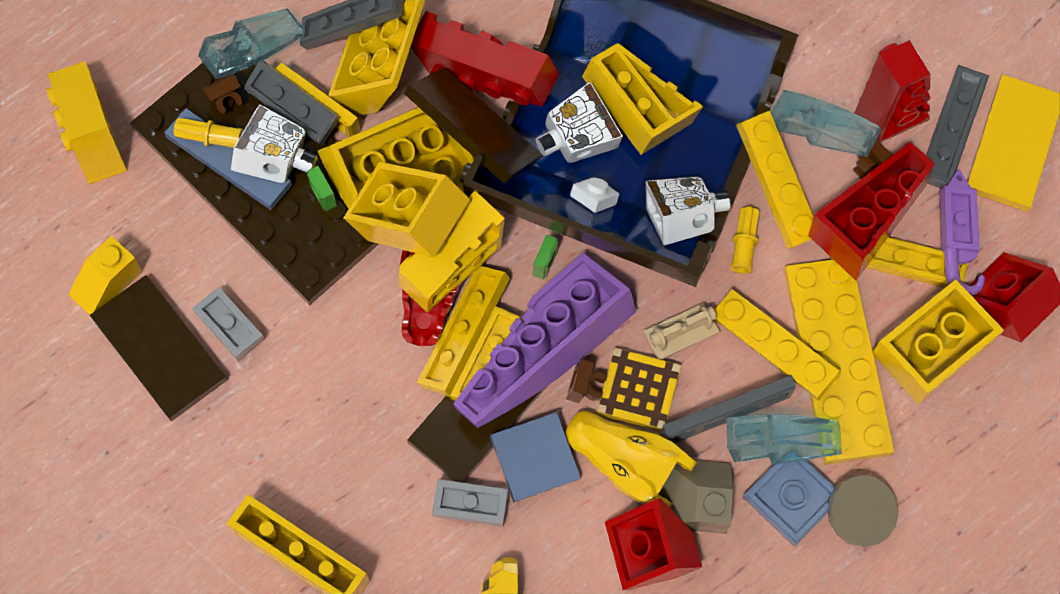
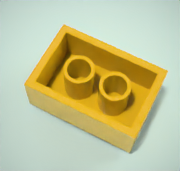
M379 162L343 218L370 242L434 258L444 245L455 223L462 216V212L470 199L446 175Z
M955 279L880 340L873 351V356L912 399L920 405L990 347L1004 330Z

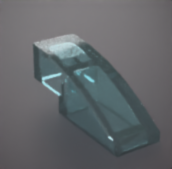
M286 8L235 21L231 31L205 37L198 57L212 75L218 79L241 71L258 63L260 60L274 55L302 37L306 30L289 9Z
M783 90L771 111L779 132L806 137L809 145L865 157L868 156L881 132L880 126L846 109L814 97Z
M784 414L727 418V448L734 462L769 457L772 465L842 454L839 421L819 417Z

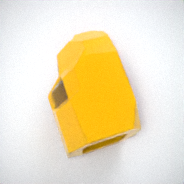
M503 557L492 564L490 575L481 583V594H518L517 560L513 557Z

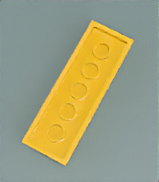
M834 260L785 266L784 275L797 338L837 368L841 374L819 401L809 394L823 464L828 465L892 456L895 451L857 281Z

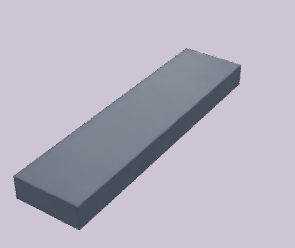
M185 109L178 116V118L205 122L188 109ZM176 120L164 132L166 138L269 210L274 208L292 186L288 178L286 182L279 183L231 170L234 148L210 144L207 147L204 146L203 142L176 138L174 136Z

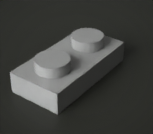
M220 287L192 308L197 317L237 361L264 340L260 331Z
M438 479L432 516L503 527L508 489Z

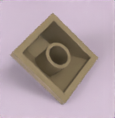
M697 461L693 470L688 471L676 463L658 494L672 503L670 509L691 531L727 534L732 520L733 483L731 464Z

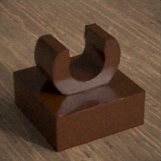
M230 74L201 88L207 101L215 100V106L220 113L226 112L223 106V99L227 96H231L237 106L242 104L240 95L233 91L241 87L234 74Z
M872 135L863 142L857 155L859 160L856 164L858 166L853 171L862 179L893 155Z
M581 359L574 367L566 400L580 403L585 396L592 401L600 400L603 393L593 390L591 382L596 381L604 384L607 376L602 372L592 373L594 362Z

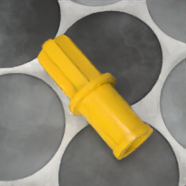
M178 118L174 125V136L176 138L203 142L204 146L207 147L210 144L234 148L243 133L242 128L237 129L216 125L212 120L205 123Z
M751 206L740 209L737 233L732 237V242L735 245L730 270L739 274H750L752 272L754 248L759 244V239L756 235L760 212Z

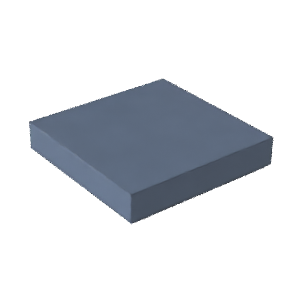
M557 412L490 435L513 503L581 479Z
M791 447L744 494L743 499L795 547L829 512V496L835 487Z

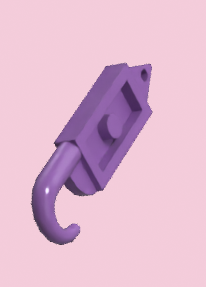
M958 169L948 185L940 190L942 252H944L945 276L948 284L956 279L970 295H975L982 290L985 284V277L980 275L977 283L973 286L965 285L959 277V265L972 262L980 251L977 189L970 187L962 172Z

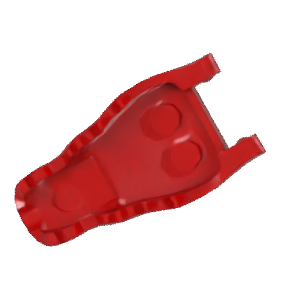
M403 250L400 265L407 257L415 253ZM463 282L446 295L428 313L402 289L404 316L401 333L407 343L416 346H433L438 343L442 334L445 317Z

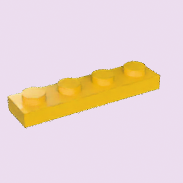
M767 111L736 124L787 249L811 240L808 235L814 217L771 112Z
M480 266L472 273L417 381L423 389L450 397L494 307L497 305L510 280L505 272Z
M733 289L715 308L714 311L717 319L714 321L784 375H792L794 382L818 401L841 375L840 371Z

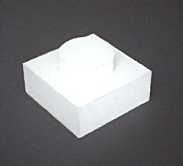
M593 177L573 184L570 196L596 213L615 206L619 193L609 187L606 181Z

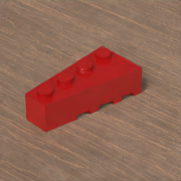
M425 11L417 25L410 47L429 75L445 67L472 92L473 90L484 92L496 99L500 97L512 99L524 106L528 104L543 106L559 76V72L549 55L511 41L504 46L492 34L481 31L478 36L471 34L463 29L462 23L450 20L449 24L446 25L436 20L438 18L436 14Z
M910 40L899 45L896 43L889 44L878 53L876 63L872 68L870 77L865 84V89L854 112L868 138L873 135L880 143L930 120L928 114L930 106L927 101L930 100L928 91L930 90L931 74Z
M908 143L814 214L808 236L857 281L927 186L935 163L913 143Z

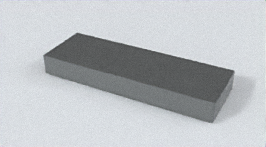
M262 60L259 61L243 86L246 91L280 116L302 127L306 135L318 144L323 145L341 118L330 108Z

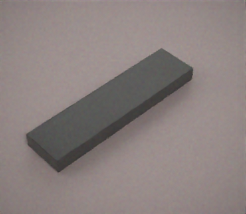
M346 0L302 17L299 46L309 50L403 16L404 0Z
M961 65L957 66L926 156L935 163L927 184L942 189L948 185L957 171L989 75Z
M792 375L667 423L662 426L660 436L673 443L680 442L789 399L796 388V384Z

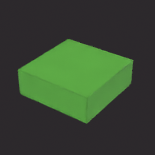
M319 166L308 170L307 176L310 187L323 210L328 211L336 207L334 193Z
M546 234L533 263V276L543 280L547 277L558 251L557 238Z

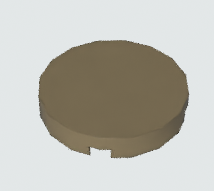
M868 475L849 477L837 484L829 496V523L836 535L847 544L862 547L879 544L887 539L896 527L898 518L896 498L889 486L878 478Z

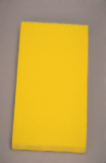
M1004 74L1001 75L967 180L972 189H977L978 196L1029 212L1060 114V93Z

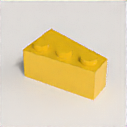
M617 43L591 58L582 77L587 84L592 83L608 112L642 155L692 124L704 106L697 101L692 103L676 91L677 86L670 81L668 83L662 81L650 72L652 69L650 66Z
M86 61L48 73L51 87L47 88L46 91L53 108L58 106V109L54 110L53 114L59 129L65 128V132L60 133L62 142L67 152L74 151L88 184L90 185L126 172L127 169L116 146L118 144L114 134H112L105 108Z
M476 191L470 195V201L462 212V216L455 223L444 245L434 258L415 253L407 257L399 267L398 285L427 313L501 248L505 218Z

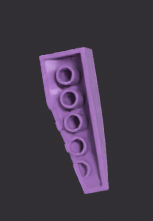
M582 253L533 295L527 303L528 309L520 319H515L509 328V335L501 345H496L490 353L491 359L483 369H478L453 403L454 407L478 428L544 389L575 366L581 359L585 358L636 313L630 288L586 254Z

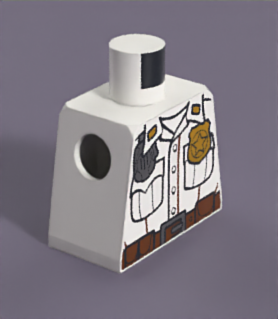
M590 82L548 113L546 126L549 132L537 137L535 140L543 156H547L560 149L566 161L572 163L619 147L622 134Z
M259 105L234 147L231 170L283 183L286 182L293 167L308 173V170L315 167L318 155L303 149L306 132L302 127Z
M691 177L646 181V209L663 245L711 232L714 229V213L730 210L728 192L723 190L709 193L701 178Z

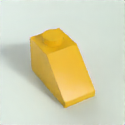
M110 236L86 258L68 295L90 316L91 313L120 294L143 271L136 258L114 237Z

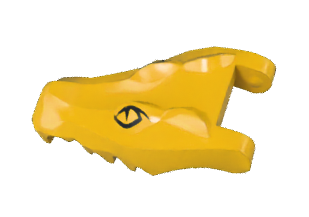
M588 411L578 412L569 422L565 432L567 442L571 448L586 456L593 466L604 474L618 491L643 504L655 499H662L671 507L672 503L658 493L676 463L688 471H692L697 464V461L688 456L676 444L658 434L610 422Z

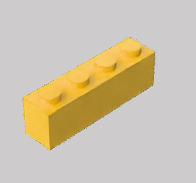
M248 494L226 523L234 535L322 594H361L370 582L366 572Z

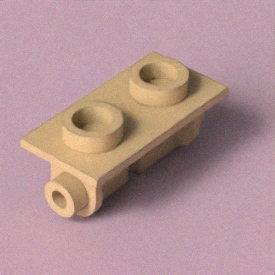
M702 303L644 330L643 333L657 359L662 360L720 333L714 322L717 319L715 311L711 306L706 308L705 304Z

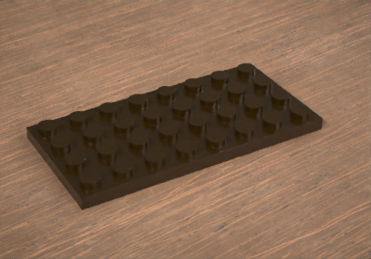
M229 40L131 121L130 124L132 129L310 306L379 245L378 243L366 240L343 218L349 209L331 183L318 154V150L335 142L328 136L323 145L318 144L305 134L303 149L318 155L315 167L319 166L332 189L336 207L328 211L323 210L310 187L307 172L293 167L288 176L292 186L274 208L269 210L170 141L164 133L185 109H188L206 123L212 120L216 125L237 129L242 128L243 131L259 105L273 111L243 88L256 65ZM230 74H234L241 87L233 91L240 95L242 104L237 106L231 96H227L223 99V106L226 112L220 113L215 106V100L207 101L201 88Z

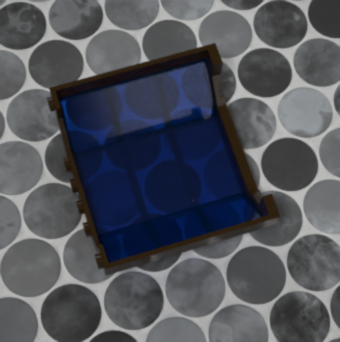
M555 0L540 45L534 44L532 49L549 55L559 72V76L542 107L533 104L524 106L509 100L503 113L505 122L539 152L540 150L535 139L549 132L546 126L548 113L587 84L582 75L591 58L617 43L652 68L650 72L665 83L670 81L677 86L676 91L692 103L697 101L704 107L692 124L642 155L612 117L622 134L619 147L572 163L566 161L559 149L547 156L542 155L536 164L507 183H503L484 166L483 156L476 154L473 163H467L461 174L460 182L463 183L464 194L469 198L476 191L496 209L697 287L701 274L709 262L711 252L713 253L751 162L736 124L771 110L772 106L768 105L767 102L774 104L799 34L708 0ZM593 177L602 179L608 183L609 187L619 193L615 206L594 213L570 196L573 184ZM698 177L703 180L709 193L723 190L728 192L730 210L714 213V229L711 232L663 245L646 209V181Z

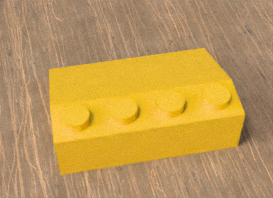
M404 0L403 16L348 35L328 95L331 99L355 116L379 111L398 87L425 0Z
M419 107L318 150L331 183L348 209L379 162L446 175L464 193L463 183L460 182L461 174L467 163L472 164L474 161L473 156Z

